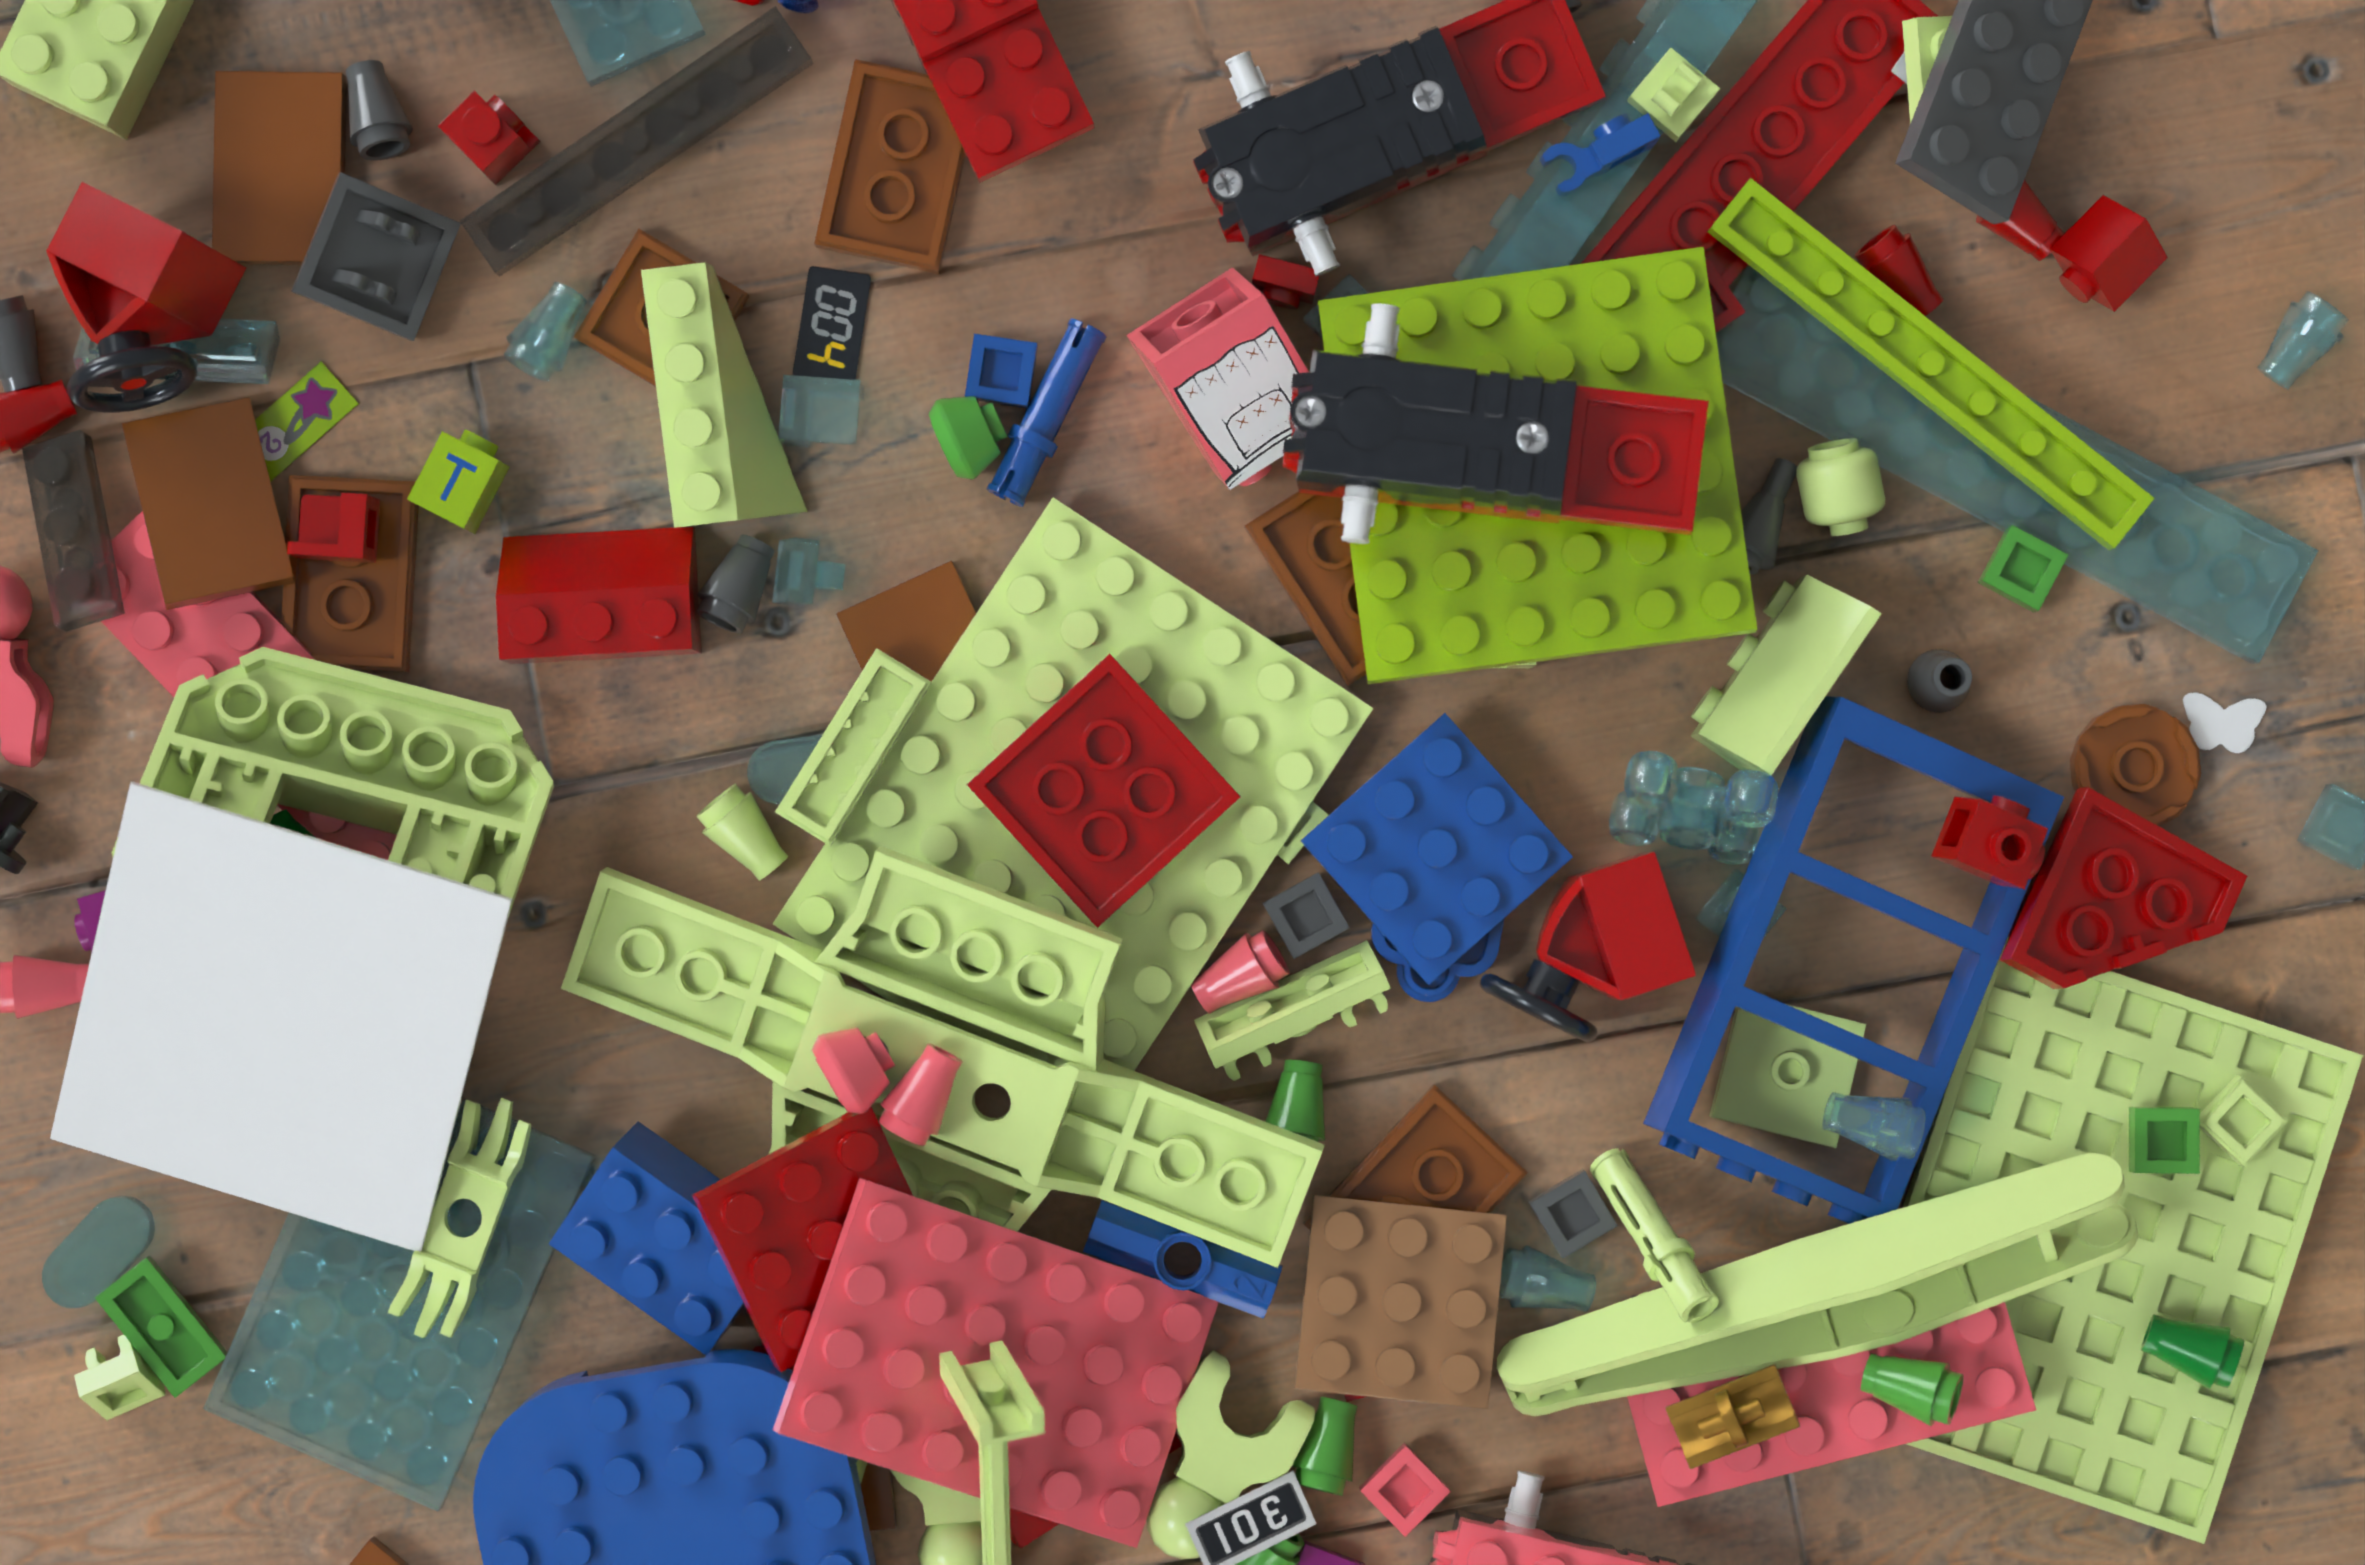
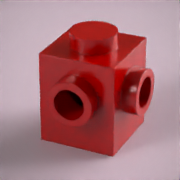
M2102 195L2050 248L2063 271L2059 276V280L2064 288L2083 303H2088L2093 299L2114 312L2168 258L2147 219L2105 195Z
M1993 795L1990 803L1982 799L1955 796L1931 857L1996 885L2025 889L2028 880L2036 875L2042 865L2045 855L2043 841L2048 828L2028 820L2027 817L2030 809L2015 801Z

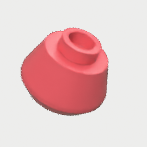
M859 1028L823 1033L817 1037L812 1052L841 1105L843 1104L849 1113L863 1114L867 1112L890 1084L884 1072L895 1066L878 1034L874 1032L864 1038Z

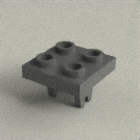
M340 172L336 177L291 292L409 341H414L461 223Z

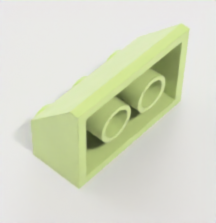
M1809 575L1797 579L1793 586L1785 580L1780 584L1762 611L1771 619L1758 638L1749 633L1742 639L1727 662V665L1735 670L1721 691L1712 685L1691 715V718L1699 722L1691 737L1752 779L1773 774L1882 614L1870 605Z

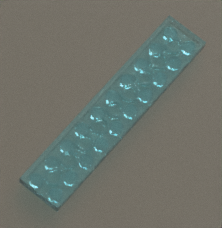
M1750 265L1746 266L1732 292L1746 312L1716 333L1723 383L1830 440L1857 438L1859 447L1872 449L1877 455L1879 466L2003 532L2010 525L2020 528L2068 554L2065 565L2251 664L2261 661L2319 550L2027 396L2155 498L2116 548L2108 550Z

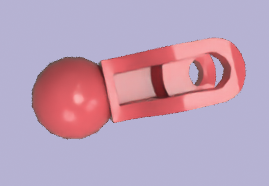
M0 566L1 753L13 765L33 768L44 758L47 751L53 714V697L44 680L32 670L28 662L29 640L17 638L28 625L33 612L31 591L24 580L14 571Z

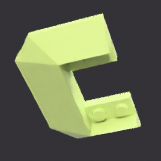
M261 647L239 657V665L206 679L204 674L179 685L140 784L269 824L277 804L397 834L388 858L389 861L512 898L511 912L554 788L551 776L543 763L538 761L523 737V730L511 710L266 647ZM116 841L115 846H114L113 851H112V856H113V857H114V852H115V848H116L117 841Z

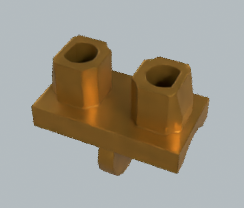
M1775 1364L1665 1407L1690 1469L1800 1427L1799 1420Z

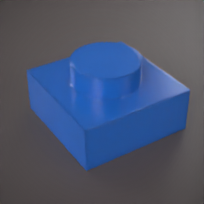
M974 334L965 397L976 396L980 402H992L993 404L1028 409L1038 344L1035 342Z

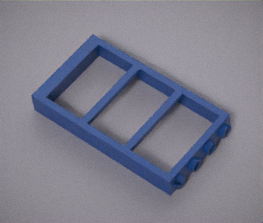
M1825 696L1804 728L1643 1124L1663 1132L1659 1142L1661 1146L1693 1159L1696 1158L1699 1148H1702L1720 1156L1715 1167L1716 1169L1752 1183L1756 1172L1776 1179L1772 1192L1805 1206L1809 1205L1811 1197L1814 1195L1832 1203L1827 1215L1850 1224L1898 1209L2031 879L2028 880L2025 889L2000 886L1990 882L1972 927H1969L1800 853L1799 849L1843 741L1845 739L1988 803L1991 802L1993 795L2028 807L2030 812L2027 819L2048 828L2043 841L2044 846L2064 796L1846 698ZM1790 873L1963 948L1918 1061L1744 986ZM1735 1007L1909 1081L1864 1194L1689 1121Z

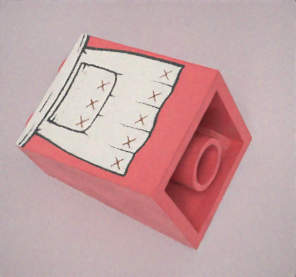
M1233 267L1126 335L1211 469L1229 490L1238 484L1239 486H1248L1259 481L1270 472L1272 468L1271 463L1284 456V439L1292 438L1289 414L1292 404L1291 386L1293 374L1307 373L1309 371L1263 293Z

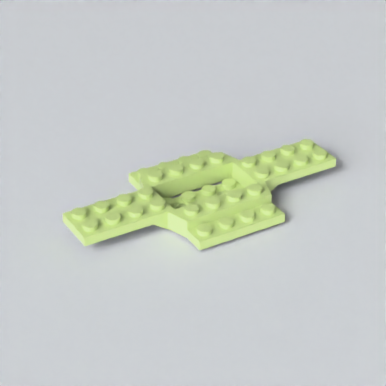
M880 846L875 851L855 911L824 950L606 867L600 871L561 986V989L735 1056L772 1080V1146L769 1154L848 1113L843 1104L841 1105L812 1052L815 1041L820 1034L859 1028L864 1037L876 1032L880 1040L888 1047L890 1057L895 1066L884 1072L890 1084L871 1106L878 1122L885 1110L881 1106V1102L919 1059L928 1043L952 1053L962 1060V1064L954 1079L939 1134H931L925 1146H920L899 1137L881 1124L880 1126L914 1197L1017 1232L1051 1190L1097 1197L1278 1268L1325 1144L1103 1059L1104 991L1122 945V938L883 846ZM840 972L1058 1056L1069 1062L1057 1067L984 1037L977 1036L922 1013L845 984ZM988 1083L1002 1086L1010 1096L1011 1106L1009 1112L999 1118H990L983 1115L975 1104V1092L980 1086Z

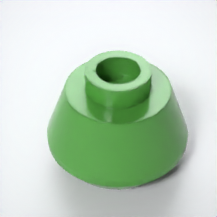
M976 396L940 398L935 401L928 414L936 437L951 468L957 477L970 480L977 478L1001 454L997 442L1008 437L993 403L991 402L981 407Z

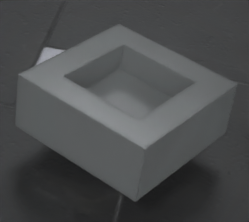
M1319 872L1262 903L1293 959L1350 928Z
M1583 1169L1528 1201L1562 1259L1618 1226L1586 1171Z

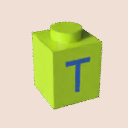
M464 429L460 439L442 431L407 500L476 534L510 467L494 458L499 448L496 444Z

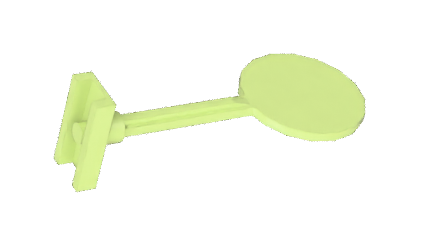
M1001 1340L990 1343V1360L960 1366L952 1351L939 1353L940 1376L979 1445L983 1565H1011L1008 1441L1045 1433L1044 1410L1004 1342Z

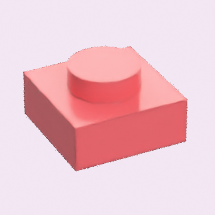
M1405 1442L1359 1487L1366 1498L1405 1537L1451 1492L1450 1488Z

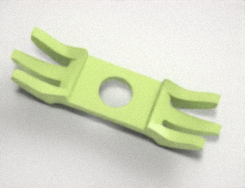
M505 1098L500 1099L487 1136L477 1156L470 1153L477 1148L481 1107L479 1103L466 1100L459 1136L447 1160L449 1167L432 1211L423 1249L421 1252H413L407 1276L387 1312L397 1317L402 1316L421 1290L430 1272H433L430 1289L414 1331V1335L421 1338H426L435 1325L457 1285L456 1282L459 1285L443 1322L440 1334L452 1338L457 1331L477 1291V1278L511 1185L517 1173L523 1167L531 1132V1124L523 1120H519L516 1125L503 1166L497 1164L500 1159L504 1158L512 1120L513 1102ZM460 1199H469L475 1202L482 1214L479 1229L469 1237H461L455 1234L450 1229L447 1221L450 1207Z

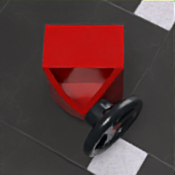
M81 182L46 250L54 274L68 304L89 338L98 344L97 347L100 357L80 367L70 377L67 384V393L71 401L83 409L94 412L120 413L156 406L186 391L194 383L198 373V367L194 358L179 349L152 345L212 336L246 267L185 232ZM176 372L169 379L149 387L154 380ZM111 387L122 393H97L87 388Z
M1655 851L1637 853L1567 877L1557 891L1545 915L1536 946L1538 960H1533L1526 974V977L1529 979L1525 987L1522 988L1491 973L1482 976L1480 987L1486 993L1580 1040L1590 1042L1597 1037L1596 1026L1567 1010L1579 983L1609 998L1625 1000L1696 976Z

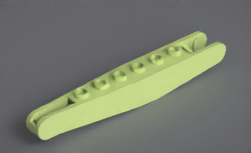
M2081 1154L1803 1237L1701 1273L1711 1290L1715 1292L1719 1303L1710 1315L1700 1321L1689 1323L1687 1320L1686 1323L1683 1322L1664 1287L1510 1340L1501 1349L1497 1357V1370L1514 1408L1522 1414L1540 1416L1583 1404L1748 1375L1774 1364L1777 1369L1835 1359L1895 1344L2126 1255L2135 1246L2138 1230L2135 1218L2131 1212L2119 1204H2114L2122 1196L2125 1188L2123 1171L2116 1160L2105 1154Z

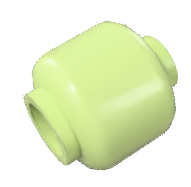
M1857 438L1832 440L1808 448L1809 457L1800 462L1796 469L1806 520L1811 524L1829 526L1832 536L1853 534L1869 528L1867 518L1875 515L1885 506V494L1876 453L1870 448L1859 447Z

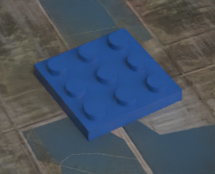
M1446 713L1440 716L1300 840L1427 985H1430L1573 858L1569 851Z

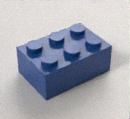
M638 1121L612 1147L549 1242V1245L704 1355H707L714 1348L745 1306L692 1197L693 1194L721 1179Z

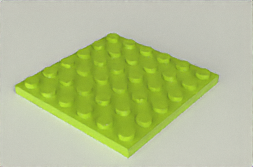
M1704 247L1318 300L1323 345L1326 352L1352 355L1363 354L1362 344L1365 341L1367 321H1371L1372 304H1388L1399 307L1396 325H1400L1396 358L1400 360L1478 369L1479 373L1490 374V371L1508 372L1514 377H1523L1524 374L1543 376L1544 380L1557 381V378L1577 380V386L1709 401L1692 535L1560 520L1559 524L1379 502L1376 506L1374 527L1370 526L1369 544L1350 543L1368 684L1756 633V615Z

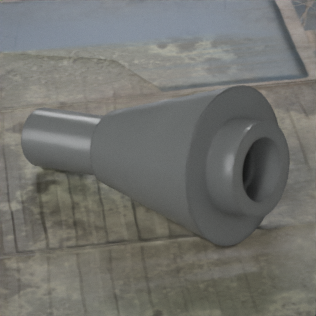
M1775 459L1761 491L1757 492L1741 510L1749 573L1752 575L1757 574L1759 569L1771 570L1775 567L1785 509L1783 502L1794 481L1797 469L1794 463L1786 459Z

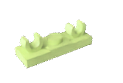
M1366 940L1279 980V988L1223 1006L1210 1014L1207 1013L1194 1019V1022L1215 1069L1223 1066L1228 1077L1236 1081L1241 1078L1236 1065L1237 1059L1251 1052L1256 1053L1263 1066L1266 1067L1272 1062L1271 1053L1267 1045L1273 1042L1277 1044L1291 1037L1306 1035L1315 1029L1317 1025L1334 1018L1333 1015L1338 1012L1343 1022L1350 1028L1357 1025L1352 1008L1362 1001L1371 999L1380 1014L1386 1012L1388 1003L1383 992L1391 989L1372 948Z

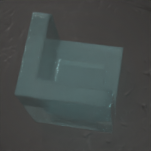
M783 375L779 440L785 446L810 447L811 442L842 445L855 444L857 441L860 401L864 400L865 387L862 382L850 379Z

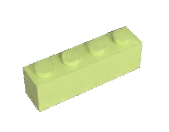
M703 262L641 270L674 528L808 512L789 466L780 437L777 435L757 377H755L746 355L742 339L714 266Z

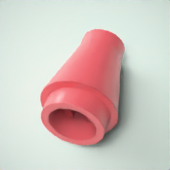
M1262 930L1254 936L1245 933L1206 971L1196 977L1191 987L1202 1007L1210 1014L1223 1006L1279 988L1278 980L1287 976L1290 972L1279 948L1265 930Z
M14 955L11 962H0V1013H15L16 1018L19 1019L81 1002L89 964H73Z
M928 1043L919 1059L881 1102V1106L885 1110L879 1119V1123L899 1137L914 1144L925 1146L931 1134H939L954 1079L962 1064V1060L952 1053Z

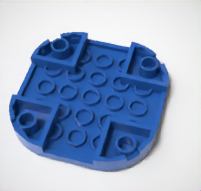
M740 1349L711 1350L704 1358L588 1376V1372L583 1371L557 1379L532 1394L501 1424L483 1453L475 1478L473 1513L483 1565L877 1564L856 1465L858 1459L773 1431L793 1371L789 1368L783 1372L779 1371L774 1367L770 1356L761 1352Z

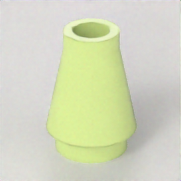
M736 784L722 792L696 816L706 827L702 834L748 868L758 880L769 875L788 857L776 840L752 793L744 794Z

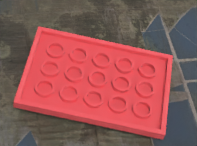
M860 1178L773 1431L980 1498L979 1445L940 1376L939 1353L952 1351L960 1366L990 1360V1343L1002 1340L1041 1404L1045 1420L1044 1434L1008 1441L1010 1508L1137 1548L1177 1429L1176 1408L1195 1375L1219 1302L1189 1290L1172 1289L1160 1280Z

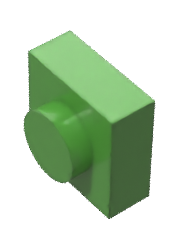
M2010 525L2001 537L1978 583L2034 613L2040 610L2068 554L2020 528Z
M2129 1107V1172L2200 1174V1109L2194 1107Z

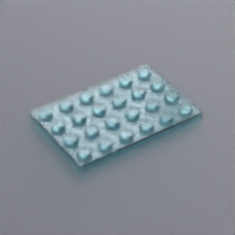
M464 1097L461 1098L435 1202L449 1167V1163H447L448 1157L459 1136L463 1109L466 1100H468ZM480 1105L481 1116L477 1148L470 1153L477 1156L483 1145L496 1112ZM511 1120L504 1158L500 1159L497 1163L500 1166H503L518 1123L517 1120ZM531 1127L523 1167L517 1173L503 1206L477 1278V1291L452 1338L440 1334V1331L459 1285L458 1282H456L457 1285L427 1337L421 1338L416 1336L414 1331L430 1289L433 1272H430L421 1290L402 1316L397 1317L387 1313L407 1276L413 1250L289 1212L203 1409L435 1511L441 1510L554 1254L555 1248L549 1245V1242L576 1203L596 1155ZM469 1199L457 1200L448 1211V1225L458 1236L469 1237L479 1229L482 1221V1214L478 1205Z

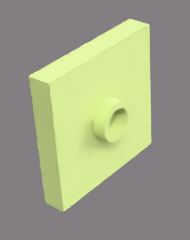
M1789 1005L1864 1037L1867 1024ZM1736 1007L1709 1116L1837 1148L1858 1059Z

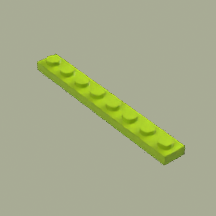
M1752 178L1747 181L1707 231L2106 549L2112 550L2116 548L2155 499Z

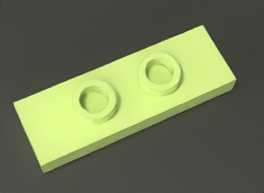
M876 648L775 812L831 846L932 682Z

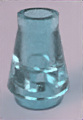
M554 282L544 298L506 337L510 345L505 351L504 357L528 375L542 381H548L554 371H562L580 314L587 304V300L574 289L562 283Z
M2306 291L2298 303L2295 301L2290 302L2266 356L2257 369L2279 386L2289 390L2297 378L2344 338L2341 330L2349 321L2348 318L2322 298Z
M1832 1092L1825 1106L1822 1127L1824 1130L1837 1133L1894 1162L1898 1157L1912 1159L1915 1156L1924 1132L1925 1111L1922 1108L1912 1106L1909 1098L1855 1096Z
M1525 1245L1521 1250L1508 1248L1502 1260L1499 1298L1509 1300L1512 1308L1575 1309L1587 1312L1591 1307L1596 1290V1277L1594 1274L1582 1272L1528 1245Z

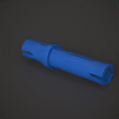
M1070 318L1068 328L1020 425L1013 424L1007 435L1012 441L992 482L986 488L990 493L1005 501L1009 498L1010 503L1016 506H1024L1025 498L1045 458H1053L1058 448L1054 440L1101 344L1107 338L1104 333L1089 324L1085 329L1082 327L1084 323L1080 320Z

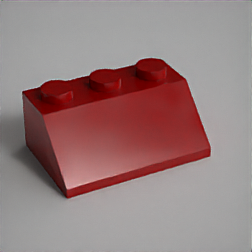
M695 527L503 537L496 589L499 660L510 664L702 654L700 616L696 612L699 606V597L697 596L698 576Z

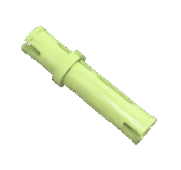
M1618 1148L1601 1154L1591 1164L1590 1172L1600 1187H1602L1622 1223L1638 1245L1645 1258L1643 1262L1645 1271L1650 1279L1659 1281L1664 1287L1683 1322L1686 1323L1688 1320L1689 1323H1694L1704 1319L1716 1309L1719 1300L1694 1263L1695 1252L1687 1239L1679 1238L1674 1232L1656 1200L1638 1175L1627 1152L1624 1149L1620 1151Z

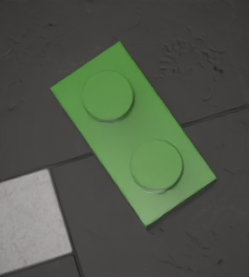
M151 1256L143 1259L95 1297L96 1301L174 1398L229 1356V1353Z

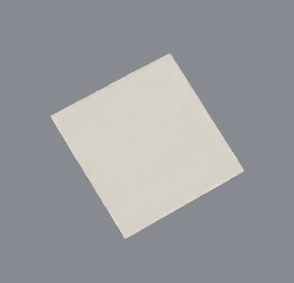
M131 782L50 1139L421 1252L513 899Z

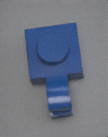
M1627 113L1611 119L1593 131L1597 140L1592 142L1587 148H1579L1570 143H1557L1549 147L1540 159L1543 167L1555 160L1563 159L1568 161L1574 170V174L1570 179L1564 180L1557 185L1555 190L1558 196L1573 194L1588 179L1594 176L1597 178L1652 149L1660 138V134L1649 113L1634 121H1631Z

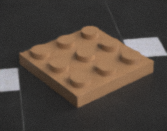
M1314 1195L1294 1388L1488 1409L1507 1215Z

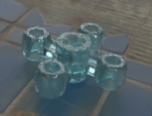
M1655 751L1638 752L1630 758L1627 764L1624 782L1625 791L1619 792L1612 802L1609 830L1614 840L1629 846L1650 845L1655 841L1660 831V838L1672 846L1691 850L1707 849L1709 855L1719 862L1733 865L1745 864L1750 862L1757 846L1759 827L1768 825L1775 816L1778 800L1777 781L1773 776L1765 772L1741 770L1735 772L1725 786V779L1713 771L1696 767L1678 768L1676 761L1664 753Z

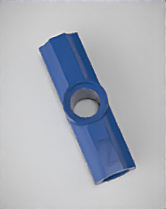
M1101 1200L1083 1249L1085 1253L1158 1279L1172 1289L1189 1290L1263 1319L1271 1303L1283 1268L1281 1264H1279L1278 1268L1105 1200ZM1189 1242L1199 1250L1201 1263L1191 1274H1175L1166 1266L1164 1254L1174 1243Z

